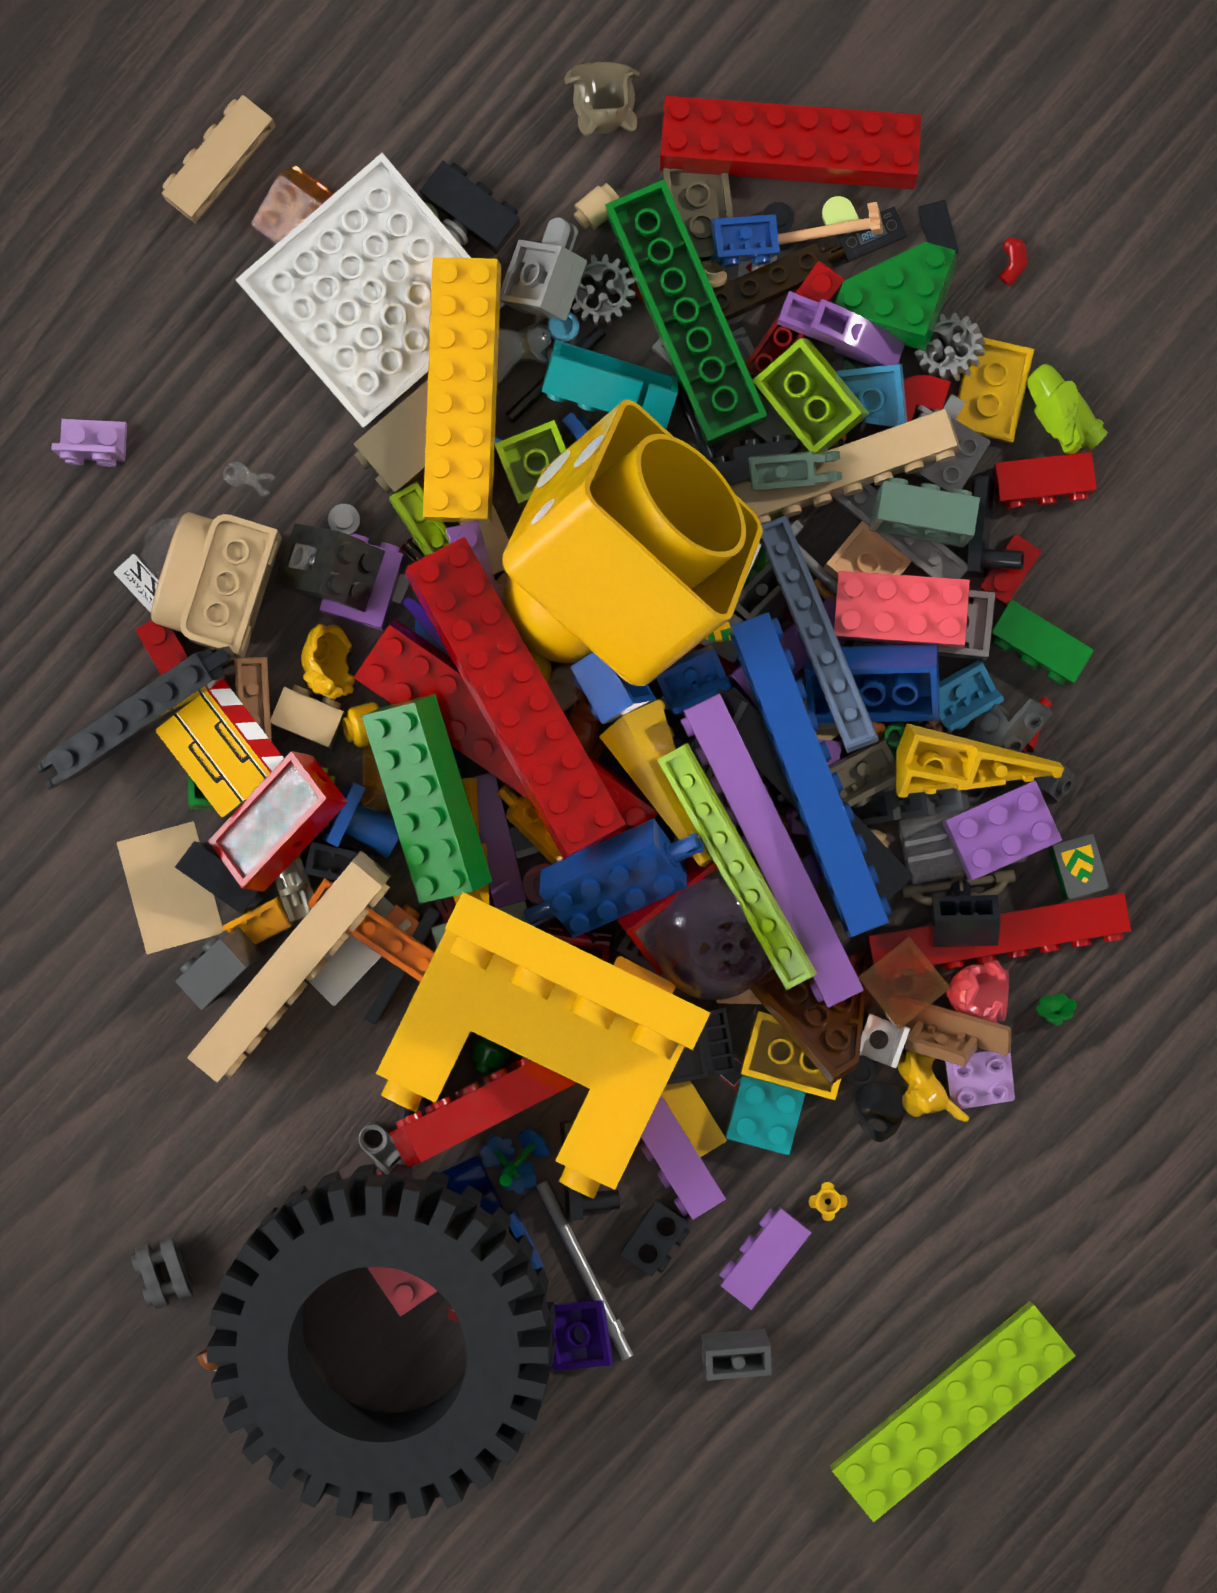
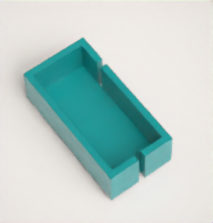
M555 340L545 372L542 392L547 393V397L554 401L565 402L566 399L578 403L580 408L595 412L597 409L610 412L623 400H631L639 404L666 429L678 394V379L673 375Z

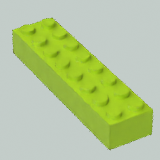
M1029 1301L830 1465L831 1470L870 1519L875 1522L1076 1355L1036 1306Z

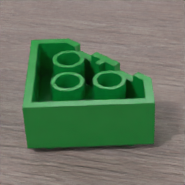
M928 242L919 244L843 281L835 304L878 325L903 342L905 346L926 351L957 267L956 250Z

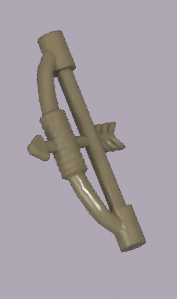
M962 866L957 870L948 867L951 881L925 885L921 883L907 884L902 888L903 898L912 897L919 903L931 906L932 897H925L923 893L950 889L951 884L958 880L960 881V890L963 891L962 882L965 880L971 886L989 883L996 884L995 887L978 894L972 892L971 896L997 895L1008 883L1015 882L1014 870L994 872V875L981 876L968 881V879H964Z

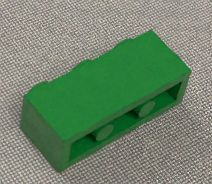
M1012 599L1008 602L991 630V637L994 639L992 641L993 645L1007 653L1010 649L1021 655L1019 660L1032 669L1036 670L1039 666L1049 672L1047 678L1060 686H1064L1065 683L1068 685L1074 684L1094 652L1092 648Z

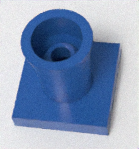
M348 781L342 793L348 803L330 821V826L326 827L321 839L338 847L343 835L346 834L372 848L384 858H388L399 838L392 814L359 802L366 788Z

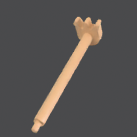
M877 202L867 203L869 218L778 234L779 245L871 229L873 236L883 234V227Z

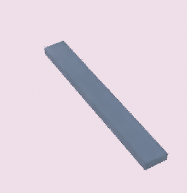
M787 516L762 524L763 532L760 540L847 753L878 742V736Z

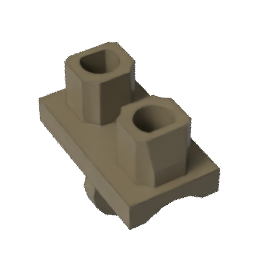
M299 857V859L295 858L275 880L289 922L305 918L312 909L307 904L315 892L309 875L304 873L305 864L302 857Z

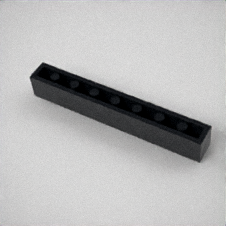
M735 687L729 691L748 701ZM750 703L737 730L763 784L768 782L776 790L772 795L785 809L790 805L798 814L795 820L804 829L761 715ZM853 812L855 822L851 826L855 835H862L867 848V853L863 854L867 866H874L879 879V884L875 885L879 897L885 896L888 902L914 876Z

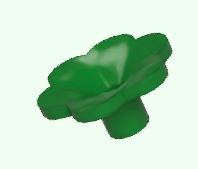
M1056 994L1053 997L1044 996L1039 1000L1040 1005L1036 1007V1013L1041 1017H1045L1052 1025L1059 1026L1063 1024L1064 1020H1069L1073 1017V1011L1076 1010L1077 1003L1075 1000L1068 999L1065 994Z

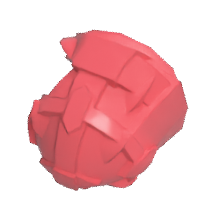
M998 960L963 968L952 979L951 983L947 985L946 995L953 1009L956 1012L998 1024L1005 1021L1009 996L1008 970L1003 969Z

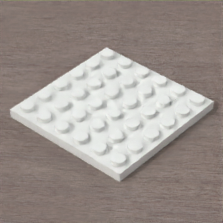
M381 153L236 279V282L362 428H364L428 372L433 257H471L385 155ZM500 301V308H502L505 304Z

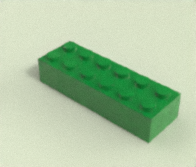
M432 694L384 706L362 715L419 903L461 895L462 892L471 893L493 882L436 695Z

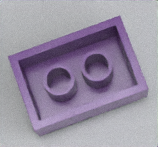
M1036 780L942 821L968 881L977 879L1062 841Z

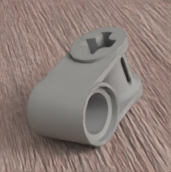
M371 1122L366 1124L360 1131L359 1145L375 1161L376 1165L388 1175L396 1164H405L402 1158H400L393 1166L391 1165L400 1154L389 1133L390 1131L381 1123ZM368 1130H378L383 1137L382 1143L378 1146L367 1144L364 1136Z

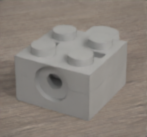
M560 217L554 218L548 223L542 243L518 240L500 290V301L523 314L566 321L587 263L586 259L571 252L578 235L576 226Z
M969 590L965 646L963 649L938 647V656L987 660L989 657L995 601L994 592Z

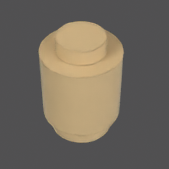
M607 183L602 187L597 186L574 205L577 212L573 215L584 229L590 226L595 230L608 219L605 212V204L619 199V196Z

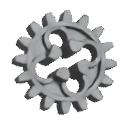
M604 254L602 261H597L595 255H591V263L585 266L573 300L576 303L572 307L574 313L580 310L583 311L581 316L583 321L592 316L594 325L599 324L600 318H605L606 323L610 325L611 316L615 315L620 320L623 318L622 308L631 310V304L627 299L635 298L636 293L628 288L635 285V280L633 278L626 279L630 269L625 267L620 270V259L617 258L613 263H609L607 254ZM608 271L615 273V278L607 281L606 288L607 292L611 295L619 294L621 296L620 300L617 303H612L609 301L607 294L601 293L598 296V306L596 308H589L587 302L595 299L596 291L592 285L584 286L582 280L585 277H591L595 285L601 287L604 284V274Z
M953 313L949 320L946 319L944 314H940V322L935 325L927 350L918 349L915 352L923 372L928 371L929 375L934 377L940 374L943 380H948L949 376L953 375L956 382L960 381V373L962 372L970 376L971 371L969 367L971 365L979 367L981 364L977 356L985 355V350L982 346L985 340L980 333L981 331L977 323L972 324L968 316H965L960 321L957 313ZM937 338H941V339L944 340V342H945V344H946V348H945V349H944V347H943L941 341L938 340ZM955 346L958 350V353L963 357H958L953 349Z

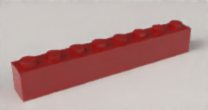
M1125 893L1000 914L998 946L933 947L930 926L866 936L870 950L873 975L881 974V979L885 980L901 977L900 970L913 969L914 975L932 972V965L944 963L945 969L964 966L965 959L976 958L977 964L996 961L995 954L1008 952L1009 958L1027 956V949L1040 947L1041 953L1060 950V943L1072 942L1073 948L1092 945L1091 938L1104 936V942L1124 939L1123 933L1131 932Z

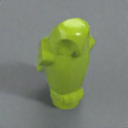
M1042 364L1028 377L1029 392L1037 405L1034 412L1048 434L1050 433L1054 439L1057 438L1064 453L1075 454L1084 446L1091 451L1104 439L1108 432L1103 428V421L1095 418L1073 381H1064L1061 375L1048 364Z

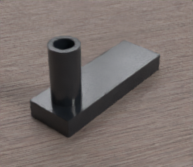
M989 476L975 477L974 497H979L980 502L974 537L969 543L967 571L973 577H986L987 568L1023 570L1024 551L989 549L995 484Z
M574 1121L560 1122L561 1148ZM564 1185L566 1219L570 1221L584 1220L583 1212L620 1209L618 1190L597 1191L595 1197L591 1198Z

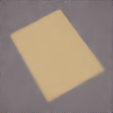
M194 821L117 842L146 954L209 938L223 932L214 895L175 868L194 841L199 842Z

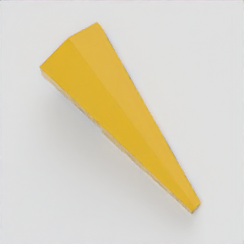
M658 699L623 715L599 737L674 834L681 840L694 832L698 834L657 761L676 749L672 738L674 733L668 725L664 709H666L665 704L662 700ZM705 845L704 852L692 856L699 866L704 867L713 860Z
M907 723L896 751V794L898 797L905 798L908 797V794L925 792L928 795L936 794V790L955 788L960 791L1006 785V781L1023 780L1031 782L1034 781V778L1046 776L1061 778L1064 767L1060 762Z

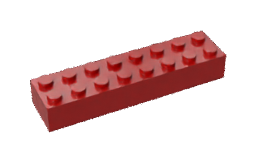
M665 96L660 171H663V168L681 169L684 170L681 172L712 175L728 173V176L914 190L918 176L921 115Z

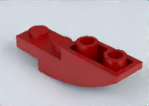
M819 260L796 294L816 302H820L821 299L830 302L843 281H845V278ZM778 316L745 363L748 371L758 376L800 338L805 339L806 335L776 324Z

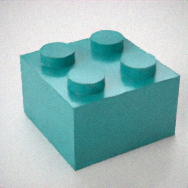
M741 1074L725 1138L789 1155L806 1092Z

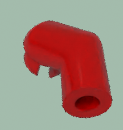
M1009 237L1003 243V250L1008 254L1009 264L998 277L1009 287L1013 285L1028 264L1026 245L1020 238L1016 239L1015 237Z

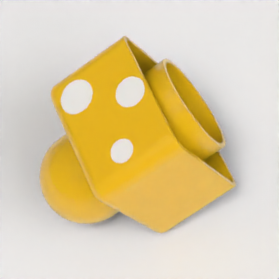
M623 400L542 471L503 553L502 561L507 573L503 591V605L528 650L532 653L558 663H577L589 654L594 653L627 683L634 686H644L653 681L733 616L762 536V525L753 510L733 492L722 474L704 455L686 442L673 437L639 404L631 400Z

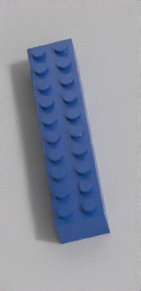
M769 612L731 626L729 632L731 641L846 937L849 938L889 923L887 916L892 914L886 897H879L875 885L879 884V879L874 866H867L863 856V854L867 853L865 842L861 834L855 835L851 826L855 822L853 811L849 803L843 804L839 793L843 791V786L837 772L832 774L827 764L831 760L830 752L825 741L819 743L815 732L819 729V725L813 710L807 712L803 701L807 698V694L801 679L795 681L792 674L795 663L789 649L783 650L780 643L783 632L778 619L774 618L771 620Z

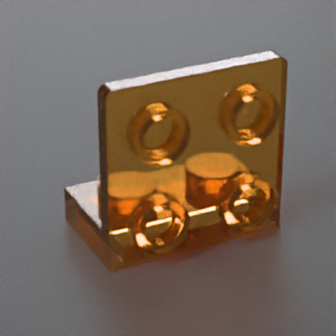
M293 165L278 174L253 218L251 225L277 244L333 196L334 193Z

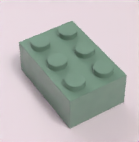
M889 478V481H883L875 493L869 531L964 548L974 537L980 498L972 496V492L967 490L954 489L953 493L940 491V486L924 483L921 484V487L908 485V481L905 479Z

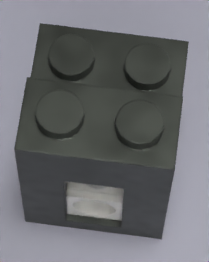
M295 523L274 584L299 594L331 600L357 611L365 612L385 551L341 531Z

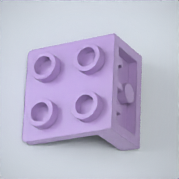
M62 419L60 443H52L51 450L60 459L65 460V464L84 465V460L97 461L99 466L115 467L116 462H125L127 423Z
M977 1048L965 1067L945 1061L949 1099L960 1109L1015 1100L1011 1053L1005 1056Z

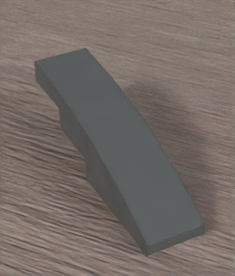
M896 788L885 793L881 790L870 796L871 800L865 805L857 808L851 806L852 811L865 825L970 808L967 790L958 791L955 788L936 790V794L928 795L925 792L908 794V797L905 798L897 796Z

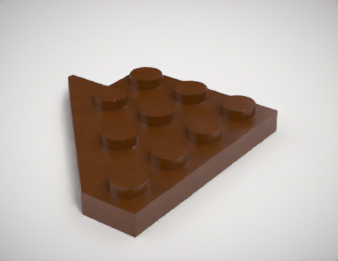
M867 947L848 958L864 990L829 1008L824 1000L819 1003L817 1002L810 988V985L815 983L812 977L786 990L775 969H772L751 982L749 988L831 1084L855 1070L859 1063L870 952Z

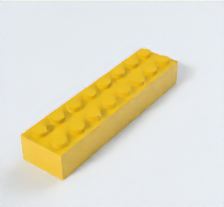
M433 257L423 517L427 521L473 522L478 520L479 523H492L501 264L498 259Z

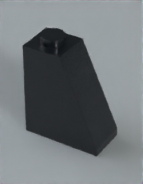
M194 841L175 866L180 872L240 914H246L248 910L253 912L264 898L260 895L262 891L243 889L218 854L203 843Z

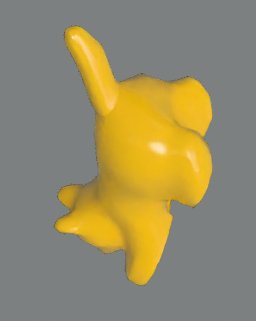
M909 1050L906 1052V1056L901 1054L897 1067L901 1076L909 1084L908 1090L902 1096L904 1109L914 1117H919L924 1113H936L947 1110L954 1118L967 1122L969 1116L948 1099L944 1087L933 1073L932 1067L936 1058Z

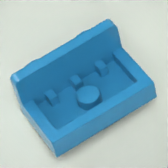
M980 659L939 682L940 718L942 725L945 726L948 732L966 727L970 720L981 714H987L995 704H1000L1004 701L1002 694L995 688Z

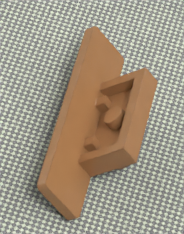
M892 994L889 997V1021L912 1029L906 1039L905 1050L964 1067L977 1048L1005 1056L1011 1051V1028L1009 1026Z

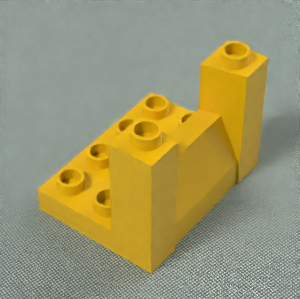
M462 892L445 927L446 931L376 1072L377 1075L388 1079L381 1095L414 1112L417 1111L423 1097L436 1103L470 1031L590 1089L555 1160L566 1166L559 1182L591 1198L595 1197L601 1184L615 1190L684 1047L693 1050L710 1012Z

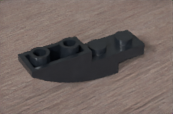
M790 434L772 437V442L760 444L759 439L740 441V447H733L735 460L729 461V456L710 458V462L722 474L729 486L750 479L749 457L796 453L800 449V443L798 439H792Z

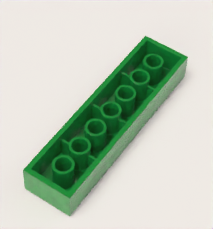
M665 179L605 204L608 220L706 446L708 447L766 422L768 415Z

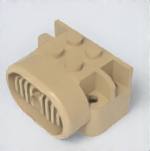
M191 512L185 513L174 532L158 581L151 609L152 621L155 624L181 631L190 641L213 650L229 646L237 658H244L282 541L279 531L228 514L217 516L213 520Z

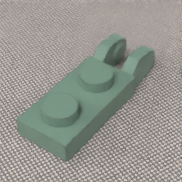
M809 451L749 457L751 490L812 486L818 482L841 480L842 472L832 470L816 474L815 462H834L839 460L840 451L820 453Z

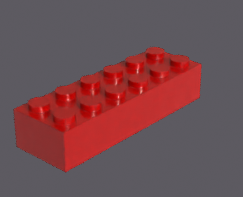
M524 1057L509 1065L510 1072L505 1067L482 1078V1086L475 1082L452 1093L455 1100L451 1101L448 1096L425 1107L424 1109L427 1114L423 1116L418 1111L395 1122L398 1128L389 1133L405 1166L411 1167L555 1095L577 1082Z

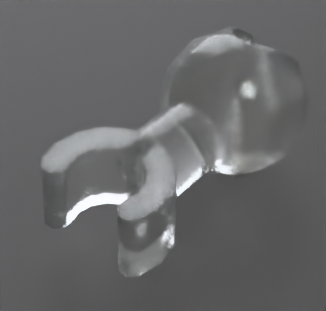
M238 461L230 462L226 465L223 473L224 479L229 485L238 487L247 484L255 487L262 496H269L270 492L262 489L261 484L257 483V481H262L263 479L273 481L275 479V476L270 473L257 475L248 472L245 464ZM227 468L233 469L234 474H233V475H227V474H226V469H227Z

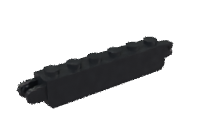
M229 646L222 647L214 653L209 648L194 653L48 752V757L35 766L38 773L49 770L53 765L57 770L58 775L53 776L45 783L47 788L51 790L66 780L86 773L225 678V672L222 667L236 658Z

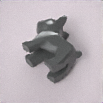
M533 323L520 330L499 328L497 395L500 393L499 387L519 363L531 361L547 368L549 362L547 352L551 343L549 327L542 323Z

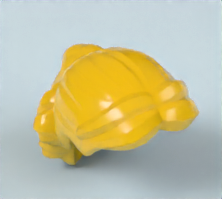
M321 623L317 624L310 630L301 654V663L305 671L303 679L307 682L308 688L315 694H322L333 700L341 695L346 696L353 693V685L355 683L354 676L348 673L349 666L347 664V656L352 644L338 625L325 626Z

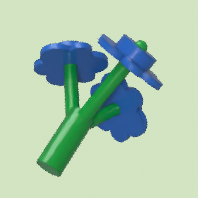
M525 1128L523 1132L518 1134V1138L522 1141L521 1147L524 1150L511 1162L507 1160L514 1156L515 1149L511 1145L512 1141L509 1137L501 1138L498 1135H493L488 1139L487 1145L480 1148L483 1166H503L504 1168L499 1180L505 1190L515 1191L518 1195L524 1194L526 1188L532 1189L537 1184V1177L533 1174L535 1166L532 1163H526L525 1159L527 1156L533 1153L535 1157L542 1158L543 1156H549L551 1153V1149L546 1144L545 1137L531 1128Z

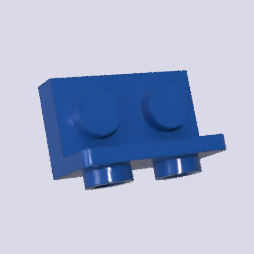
M776 214L718 218L711 221L714 254L710 256L711 263H720L721 267L724 268L740 265V261L750 260L752 265H764L770 263V259L780 253Z

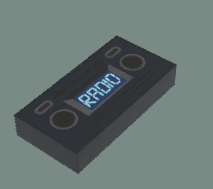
M895 206L880 212L883 234L873 236L871 229L836 235L845 251L847 262L907 237Z

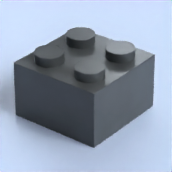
M241 928L231 933L226 929L219 936L216 935L202 947L204 950L196 958L192 957L180 968L183 974L175 982L203 1010L221 999L265 955Z

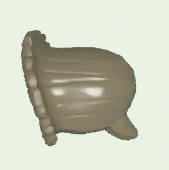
M605 61L575 65L567 72L565 84H574L573 103L579 116L578 127L583 136H589L593 132L610 134L619 129L620 126L630 132L636 131L638 123L637 117L633 112L635 91L632 80L633 78H639L640 72L624 64Z

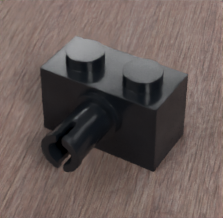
M314 840L310 844L304 873L327 878L334 883L360 851H363L376 863L379 854L342 845L337 847L325 841Z
M958 880L950 886L952 896H932L930 928L933 947L998 946L1001 922L998 895L971 896L970 883L963 880V891H961L960 881Z

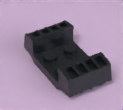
M726 1008L707 1010L710 1012V1015L693 1050L684 1047L666 1085L737 1072Z

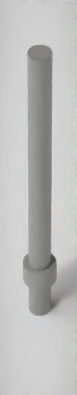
M548 1180L536 1185L591 1299L604 1300L609 1338H611L622 1361L633 1356V1353L622 1333L625 1329L620 1319L615 1318Z

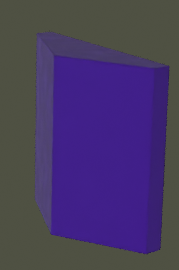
M579 1300L554 1304L556 1319L552 1338H556V1346L552 1363L553 1371L613 1365L604 1300Z

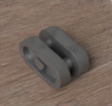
M173 1235L160 1239L161 1250L153 1252L151 1246L146 1244L135 1248L136 1255L131 1256L136 1274H142L145 1286L142 1287L144 1299L148 1306L153 1304L156 1310L169 1305L168 1295L176 1293L180 1301L194 1297L192 1283L185 1262ZM165 1262L171 1281L165 1283L158 1264Z

